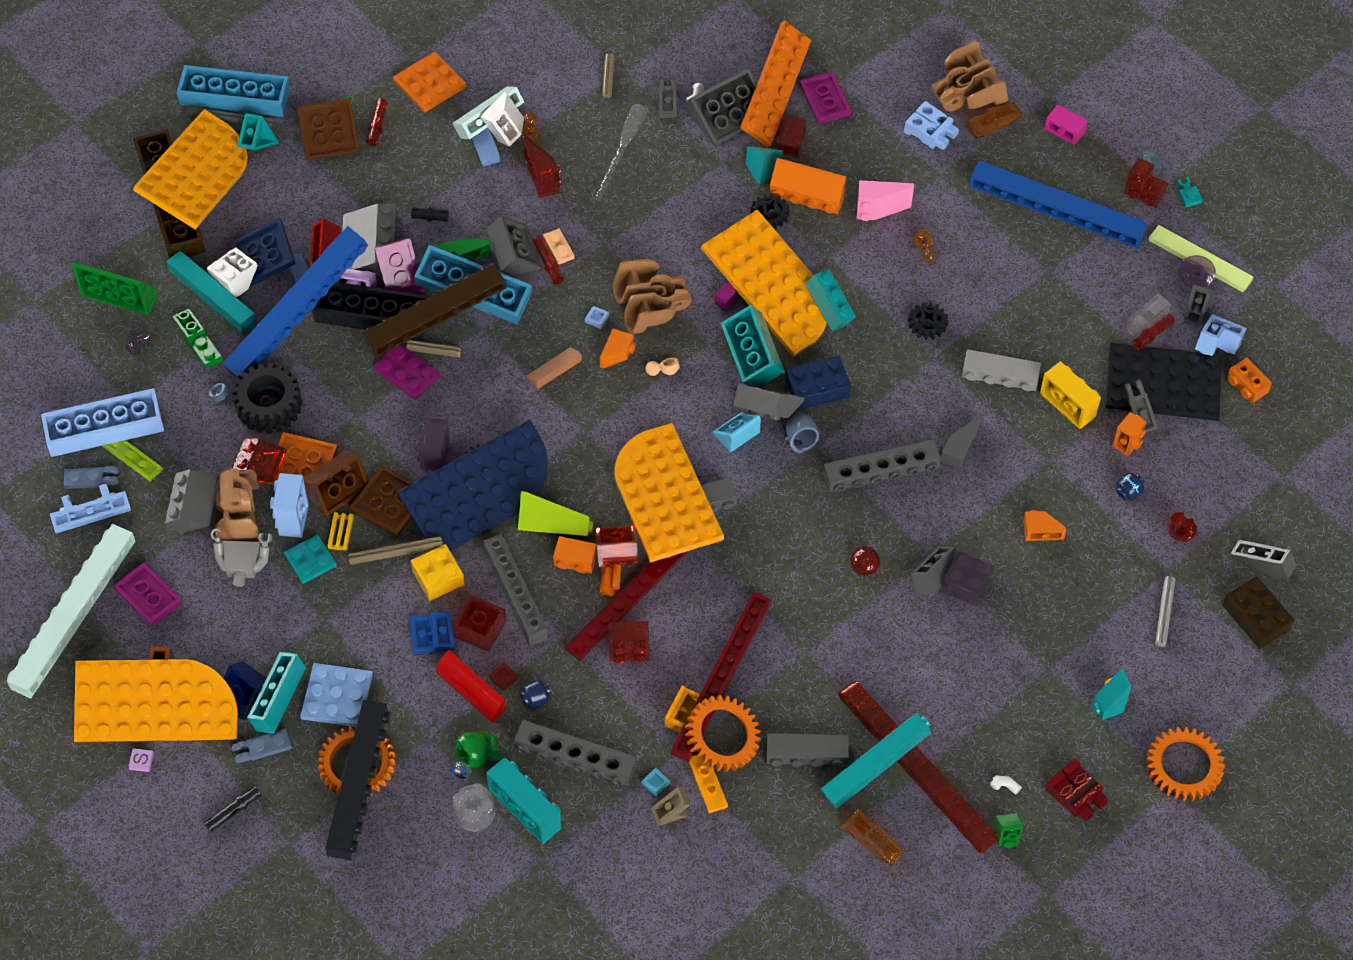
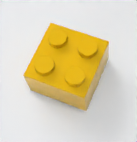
M446 544L410 560L412 572L429 601L465 585L463 573Z

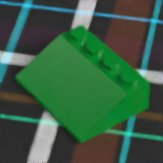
M76 262L71 264L80 294L83 297L148 316L158 299L155 288L142 281Z

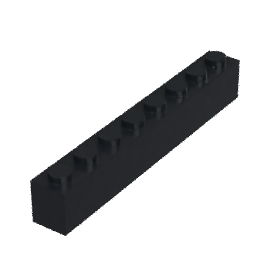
M363 700L325 846L328 857L352 860L353 853H357L358 841L356 840L358 834L361 835L363 822L361 820L362 816H366L368 804L366 800L367 797H371L372 785L370 784L372 778L375 779L377 766L375 764L376 760H380L382 748H380L381 741H385V724H389L391 712L388 711L387 703Z

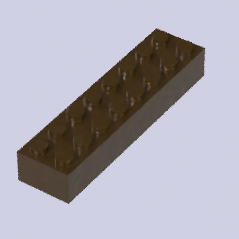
M168 129L133 138L143 175L172 145ZM152 203L169 259L179 251L183 252L187 257L206 252L199 226L195 230Z

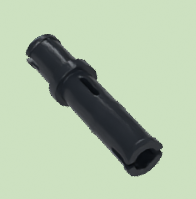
M252 786L251 789L241 796H236L235 800L225 808L221 809L207 821H204L205 826L212 833L242 809L246 810L249 804L262 796L255 786Z

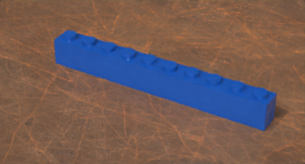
M979 161L971 175L969 187L1132 247L1138 248L1145 235L1148 222L1126 215L1107 206L1096 204L1074 194L1058 190L1055 187H1050L1038 181L1025 178L1022 175L992 166L989 163Z
M347 226L227 358L223 365L238 379L242 380L241 374L243 372L248 374V368L253 367L256 370L258 369V364H264L267 357L278 349L279 344L291 334L294 327L303 321L304 316L310 310L315 308L317 302L328 293L331 286L340 280L342 274L347 269L352 267L358 256L365 252L368 244L364 238Z

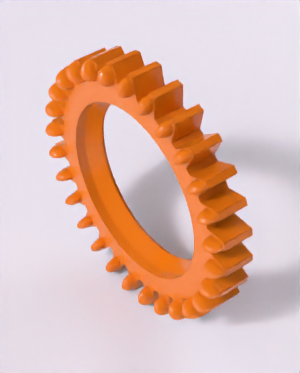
M721 695L716 700L714 696H711L708 700L705 698L701 703H698L695 709L690 712L691 715L687 718L689 723L685 728L691 731H688L685 736L691 737L687 742L688 745L694 744L691 752L698 751L696 759L704 757L702 764L709 761V768L716 764L717 771H720L722 767H724L725 772L729 771L730 768L734 771L738 767L742 768L745 763L750 762L751 758L756 755L755 751L760 747L756 743L761 741V738L757 737V735L761 733V730L755 729L759 722H752L756 716L755 714L748 715L751 710L750 708L743 710V702L738 706L736 698L730 702L729 696H726L724 700ZM711 711H729L736 715L743 723L747 740L745 746L738 753L721 755L712 751L704 742L701 726L704 718Z
M349 726V732L342 728V735L334 732L335 739L328 737L329 745L324 743L322 747L325 751H319V755L322 757L318 758V770L321 772L320 777L325 779V786L330 785L331 792L336 789L338 796L342 781L336 777L333 771V759L341 747L353 741L355 731L352 726ZM385 738L384 742L381 741V769L375 779L372 778L370 784L372 789H375L377 792L380 791L379 784L384 787L386 786L384 779L391 780L389 773H394V767L392 766L396 765L393 759L395 758V753L392 751L393 746L389 744L388 738Z
M1177 727L1175 733L1172 729H1169L1168 735L1162 732L1161 738L1156 737L1155 743H1151L1147 753L1146 763L1149 764L1147 771L1150 772V779L1156 778L1153 783L1154 785L1161 784L1160 791L1168 789L1167 796L1174 792V799L1182 795V800L1185 801L1187 795H1189L1191 801H1194L1196 795L1199 799H1202L1204 794L1206 796L1210 795V792L1215 791L1217 785L1220 784L1222 780L1220 778L1224 775L1225 764H1222L1224 757L1219 756L1221 749H1215L1217 746L1216 742L1209 743L1211 740L1210 736L1206 739L1203 738L1204 732L1196 735L1195 728L1189 733L1188 727H1185L1184 732ZM1175 742H1189L1199 746L1210 760L1208 775L1202 781L1195 784H1181L1174 781L1166 774L1162 766V754L1165 748Z

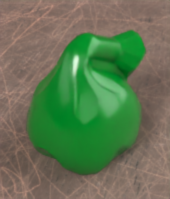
M466 732L457 738L455 751L458 758L467 768H478L483 766L486 760L497 762L503 758L498 750L497 737L482 732Z

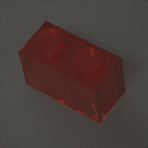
M786 116L784 123H780L779 133L781 134L776 137L775 147H777V150H783V155L798 158L806 131L807 120Z

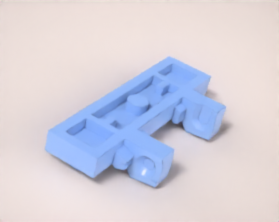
M107 484L99 485L102 497L72 506L69 495L61 497L64 507L60 508V511L50 514L55 533L131 511L126 492L109 493Z

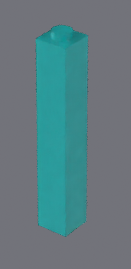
M177 252L166 261L171 274L242 334L247 330L253 329L257 323L255 313L183 252Z
M915 713L821 788L823 795L835 809L839 808L931 734L929 726L931 725L924 716L920 717Z

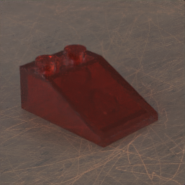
M524 135V158L538 197L543 198L560 193L559 186H562V182L559 176L561 175L559 164L556 165L552 156L527 135Z

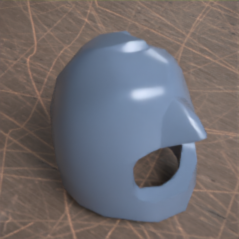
M804 412L794 413L786 421L785 440H789V444L794 452L802 453L812 448L819 440L818 427L808 414ZM794 439L800 440L802 445H795Z

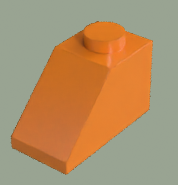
M612 329L600 356V368L604 369L627 360L630 353L633 354L636 348L634 335Z
M1037 510L1025 512L1023 524L1026 541L1064 540L1066 527L1048 513Z

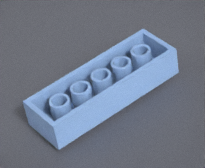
M154 388L41 414L46 443L51 457L164 431Z

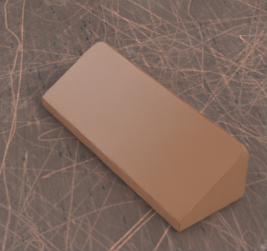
M570 347L526 375V378L536 389H539L581 362L582 355L579 351Z

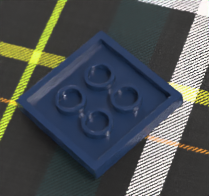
M280 218L232 241L233 248L236 247L257 263V268L249 287L296 264L283 221Z

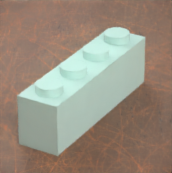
M505 87L453 122L452 124L461 139H471L486 129L487 125L480 116L504 92L508 94L516 107L525 103L517 87Z

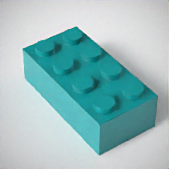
M750 305L721 322L742 382L745 385L760 387L785 372L762 312L753 305Z
M503 758L486 772L488 789L542 844L561 830V810L554 802L550 803L546 799V794L540 788L537 790L533 786L532 780L527 775L523 776L513 761L509 762L506 758Z

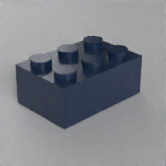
M840 355L786 368L785 382L789 393L804 397V402L796 411L850 397L851 384Z

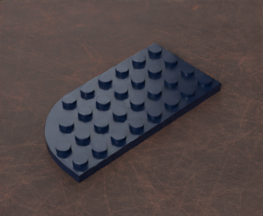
M529 419L399 490L397 494L424 539L440 536L443 540V545L446 544L449 551H452L520 512L521 491L536 496L539 495L544 486L548 471L546 448L539 433Z

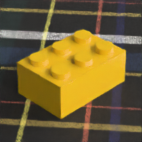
M1060 361L1044 373L1040 394L1075 426L1081 429L1096 417L1101 397L1082 378L1076 376L1070 367L1065 366Z

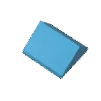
M741 412L712 433L732 452L760 433L761 418L758 415Z

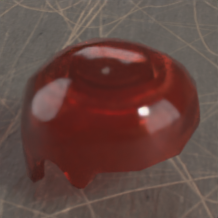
M1177 512L1169 519L1168 532L1173 539L1180 542H1188L1196 536L1197 526L1193 518L1188 519L1185 517L1184 512Z
M864 546L858 548L851 557L852 569L857 574L864 576L876 573L879 566H881L878 552L871 547Z

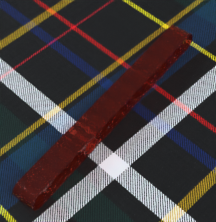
M853 681L838 692L842 702L879 742L899 727L857 681ZM917 746L897 761L979 853H983L998 841L995 832Z

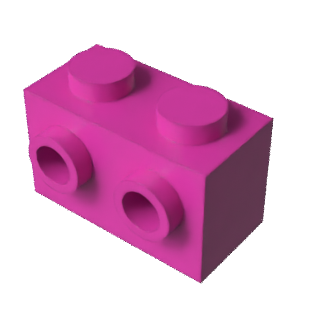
M1057 104L1046 118L1044 129L1075 145L1086 132L1088 120Z

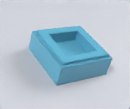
M655 768L641 781V784L657 796L670 784V780Z

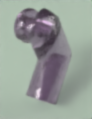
M148 333L137 335L127 344V349H129L131 355L139 352L138 345L150 341Z

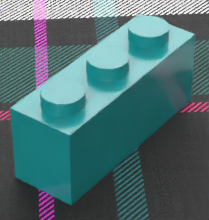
M830 269L815 274L806 283L831 331L848 325L856 317Z

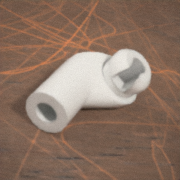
M695 83L693 85V95L687 97L686 101L705 91L703 84Z
M996 775L990 783L991 787L995 790L1005 786L1015 795L1022 788L1009 776Z

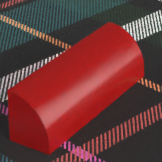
M324 218L312 226L310 267L340 235L341 227Z
M448 650L439 661L436 673L491 723L494 722L506 711L505 699Z

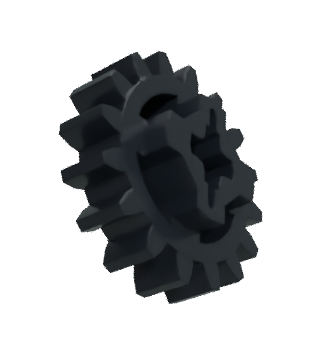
M771 193L770 197H767L766 194H763V198L758 196L757 201L752 202L750 213L758 210L774 229H777V225L783 227V222L788 221L790 210L789 204H785V199L780 200V195L775 198L773 193Z
M924 302L921 307L915 305V310L911 309L908 317V327L912 328V334L918 333V338L924 336L925 340L930 336L934 340L935 335L941 337L942 332H946L949 321L947 320L948 314H944L945 309L939 310V305L937 304L934 307L932 302H929L928 306Z

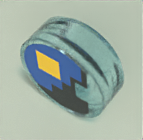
M457 761L454 762L451 773L455 777L468 780L472 769L466 763Z

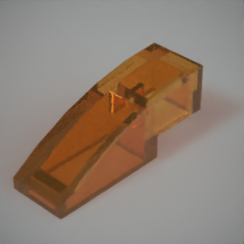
M1014 102L988 108L985 114L971 117L966 128L975 139H979L1014 123L1023 116V113Z
M860 809L854 811L841 825L856 841L890 866L905 852L877 822L873 823Z

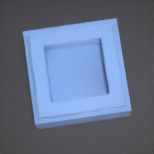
M593 306L585 318V323L602 329L610 313Z

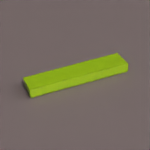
M126 440L102 445L103 448L150 482L163 470L162 466Z

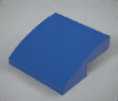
M431 612L430 616L409 617L412 654H425L454 649L450 612Z

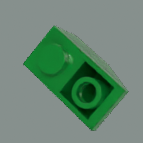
M1017 814L997 815L994 827L998 846L1010 848L1019 844L1023 825Z

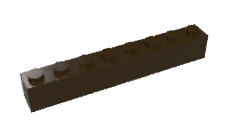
M494 263L486 265L480 271L467 275L463 280L450 284L446 289L433 293L431 297L416 302L414 306L401 310L393 317L384 319L382 323L367 328L363 332L364 341L374 357L377 358L505 290V280Z

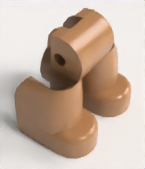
M978 40L953 51L945 61L947 77L931 84V89L946 111H955L963 105L967 109H976L990 103L998 106L1008 101L1006 84L1004 81H997L995 68L991 67L989 59H982Z
M651 259L626 261L619 264L613 281V291L615 299L619 304L627 303L624 320L629 334L643 333L647 327L666 323L674 317L676 311L683 310L691 304L692 299L689 291L686 290L683 275L674 277L665 274L656 275L660 265Z
M231 469L220 475V486L217 488L214 503L217 510L223 513V518L216 523L214 528L220 529L221 532L215 531L214 533L215 537H220L222 542H260L258 538L259 529L255 523V505L252 490L259 489L257 473L254 470Z

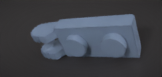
M105 466L104 468L64 469V488H92L103 484L116 485L118 484L117 477H104V475H116L119 468Z
M286 728L276 731L274 734L269 733L249 739L247 742L241 741L231 747L233 752L250 750V752L237 755L235 757L236 763L249 760L254 761L292 749Z

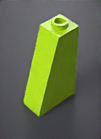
M521 491L518 530L589 536V532L593 533L594 521H590V516Z

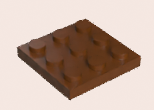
M350 99L297 107L307 161L360 152Z
M382 465L350 505L349 510L398 538L412 520V517L397 492L413 482Z

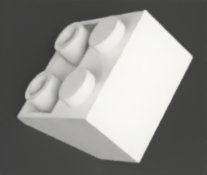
M504 92L480 117L497 141L510 147L522 134L524 117L508 94Z
M235 247L208 266L207 270L213 279L237 298L249 289L257 263Z

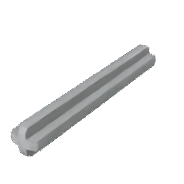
M1166 576L1164 580L1155 640L1156 646L1165 647L1167 643L1176 580L1170 576Z

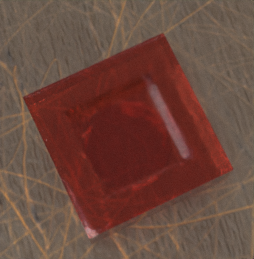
M504 662L489 675L490 679L503 691L518 679V675Z

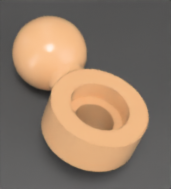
M667 358L660 364L656 361L648 362L645 370L651 376L657 375L660 371L667 375H673L680 366L677 358Z

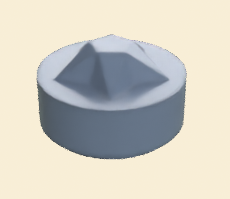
M223 383L214 385L209 391V396L215 402L224 400L229 394V389Z

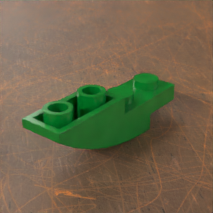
M461 239L434 246L469 261L480 257L484 258L491 253V242L486 239ZM423 258L418 259L419 266Z
M190 309L173 316L177 327L200 364L202 363L208 369L223 361L221 354L210 341L204 328Z

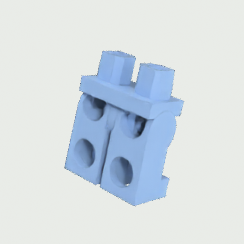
M926 101L905 122L904 133L914 135L932 149L937 146L942 150L949 144V139L945 136L947 135L954 139L959 132V129L953 125L951 117H947Z

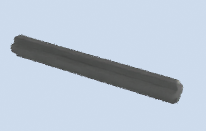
M188 106L187 116L196 118L205 109L224 122L241 125L245 114ZM263 117L271 129L273 119Z

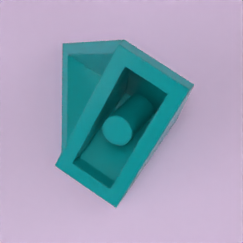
M245 113L237 144L238 148L258 150L279 143L263 116Z
M747 146L745 164L759 186L772 177L777 158L782 159L783 150Z

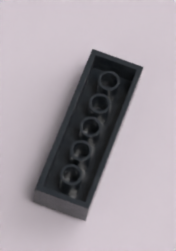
M336 282L312 310L316 323L366 330L430 296ZM425 332L415 338L423 339Z

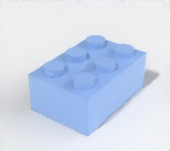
M279 473L278 480L274 482L275 497H272L270 502V508L273 509V519H275V528H278L279 536L302 538L309 507L303 475Z

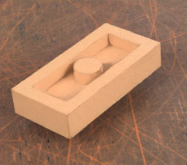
M559 228L543 234V239L558 265L574 259V254Z

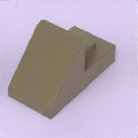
M677 787L651 807L658 826L687 817L685 809L690 806V802L684 787Z

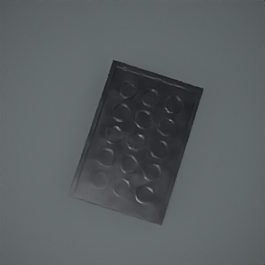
M1110 343L1105 408L1131 411L1125 384H1130L1133 396L1135 397L1140 395L1136 387V381L1141 380L1154 414L1219 421L1222 355L1213 354V356L1199 352Z

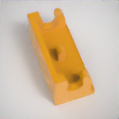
M682 685L665 717V727L680 733L700 694Z

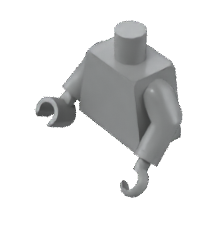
M213 529L211 537L215 540L213 546L216 562L220 569L226 572L227 577L233 578V585L237 587L244 586L245 578H255L256 573L260 572L268 563V543L272 541V535L268 534L267 541H264V533H260L258 537L260 542H222L220 537L213 535V532H221V530Z

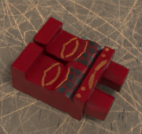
M1075 758L1062 771H1059L1047 781L1045 790L1065 809L1071 812L1074 817L1079 815L1085 821H1088L1095 812L1090 805L1094 803L1099 809H1102L1107 804L1108 798L1102 793L1103 786L1097 783L1093 777L1089 776L1080 766L1081 763Z

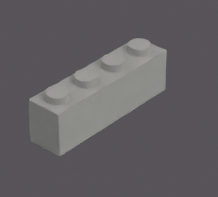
M967 349L962 378L970 381H984L987 384H1000L1008 388H1022L1025 391H1036L1041 363Z

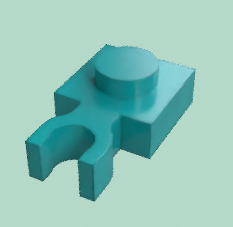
M1189 177L1185 179L1186 184L1177 179V185L1181 189L1178 194L1184 206L1189 207L1201 204L1203 199L1197 187L1190 186L1191 181Z

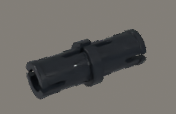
M412 207L411 219H423L428 222L432 220L448 222L449 210H437L432 207L428 209Z

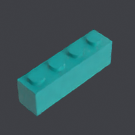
M279 653L247 717L257 732L275 733L306 669L297 654Z

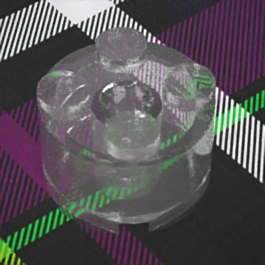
M478 783L460 789L453 797V811L456 823L462 829L473 832H480L488 828L495 816L494 799L490 791Z

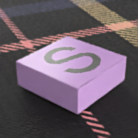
M133 749L129 770L150 772L154 755L153 751Z

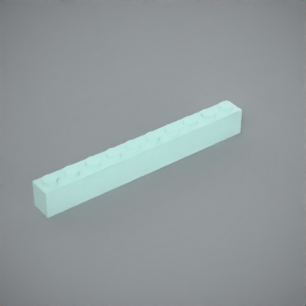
M114 524L111 525L109 530L107 529L104 532L102 540L93 548L92 555L83 563L82 570L78 576L76 575L73 578L71 586L62 594L61 601L57 607L52 609L47 622H44L40 627L39 634L31 640L28 650L25 654L21 655L18 665L9 673L7 683L11 690L30 699L32 698L134 545L135 539L132 532Z

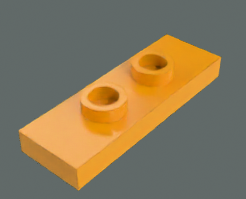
M697 755L692 756L688 763L708 814L727 808L728 803L714 768H709V761L702 764L704 757L696 759Z

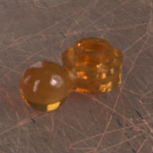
M531 112L524 116L525 125L522 129L521 138L526 142H533L538 138V128L535 126L538 122V117Z
M925 230L917 232L914 237V243L917 247L924 250L922 254L923 260L928 263L934 262L937 258V253L934 249L930 248L933 244V236ZM923 238H927L926 243H922Z

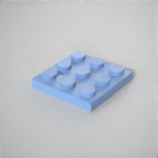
M313 663L301 719L356 727L362 702L367 700L373 672Z

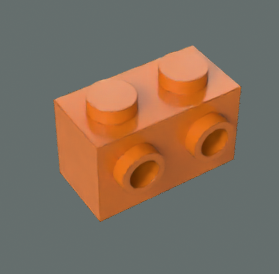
M1247 357L1231 367L1227 376L1229 383L1235 386L1241 392V395L1251 403L1269 393L1272 382Z
M1130 412L1117 427L1112 447L1126 456H1129L1134 449L1138 450L1143 443L1142 438L1146 433L1144 429L1146 421Z
M559 536L553 555L554 566L560 569H572L579 573L592 574L597 556V544Z

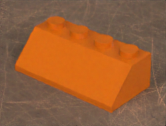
M777 158L770 183V194L773 193L775 198L780 195V199L788 200L794 204L799 203L812 209L817 208L827 213L838 214L845 196L846 176Z

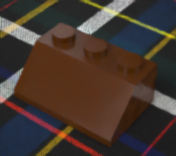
M348 451L342 452L303 478L307 497L325 517L357 497L369 483L359 456Z

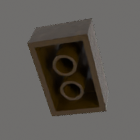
M1258 576L1226 594L1222 604L1259 649L1290 631L1294 622V618Z

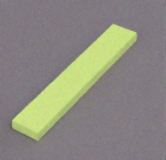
M1160 225L1157 226L1149 237L1150 242L1243 293L1253 280V276Z

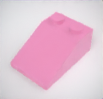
M859 180L857 219L864 221L876 220L911 208L914 183Z

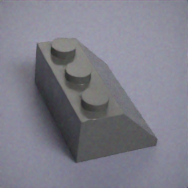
M500 216L487 228L499 269L502 272L516 275L541 268L526 224Z
M738 384L734 406L740 407L741 412L752 413V411H755L754 415L766 417V414H768L770 419L780 420V417L789 418L804 402V397L762 387Z
M192 469L176 473L165 524L178 533L208 527L220 476Z

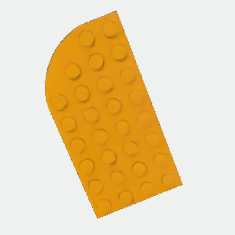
M204 109L137 182L133 191L196 230L243 175L247 166V151L244 148L237 147L239 135L229 124Z
M758 210L702 244L701 249L747 304L749 306L753 305L762 312L767 327L792 357L804 351L820 338L827 322L806 286V283L814 275Z
M673 423L646 430L628 441L620 451L615 463V481L649 561L654 562L724 540L723 532Z
M188 659L76 661L74 742L238 739V707L232 689L220 674L203 663Z

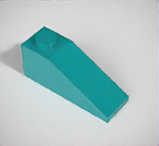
M1123 669L1118 671L1095 695L1092 709L1095 715H1099L1101 721L1124 712L1132 686Z

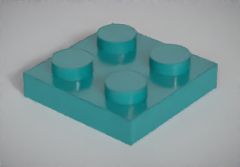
M318 534L283 552L286 560L302 584L337 567L336 562Z

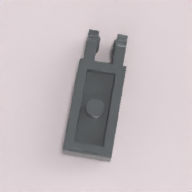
M660 77L659 118H677L675 77L670 79L671 86H664L665 79Z
M1141 380L1136 381V387L1140 395L1135 397L1133 396L1130 384H1125L1132 413L1146 421L1144 428L1146 433L1157 430L1158 425Z

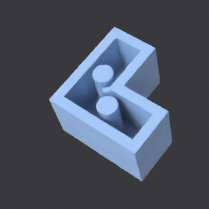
M1212 314L1201 331L1195 349L1203 354L1213 356L1218 347L1227 353L1235 355L1247 328Z

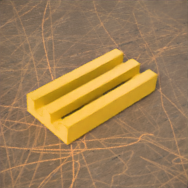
M334 512L328 549L348 550L354 519L353 514H349V516L346 513L338 515L337 512ZM340 519L336 545H333L337 522ZM345 520H348L344 544L342 546L340 545L344 523Z

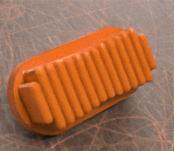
M609 561L601 567L599 592L602 593V596L615 597L619 593L621 565L614 561Z

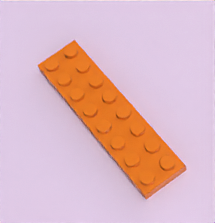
M783 21L780 24L740 127L766 147L772 145L811 43V39L787 21Z

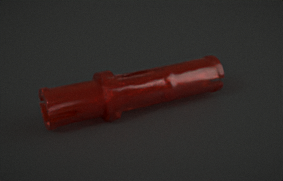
M378 99L376 102L372 123L368 127L369 134L366 143L369 146H376L379 135L382 133V123L388 105L385 99Z
M536 237L533 240V244L545 265V271L549 273L553 284L558 285L562 283L564 278L558 269L559 265L554 261L544 237Z
M1166 314L1149 329H1144L1141 335L1132 341L1134 348L1140 350L1147 343H1152L1156 336L1174 324V317L1171 314Z

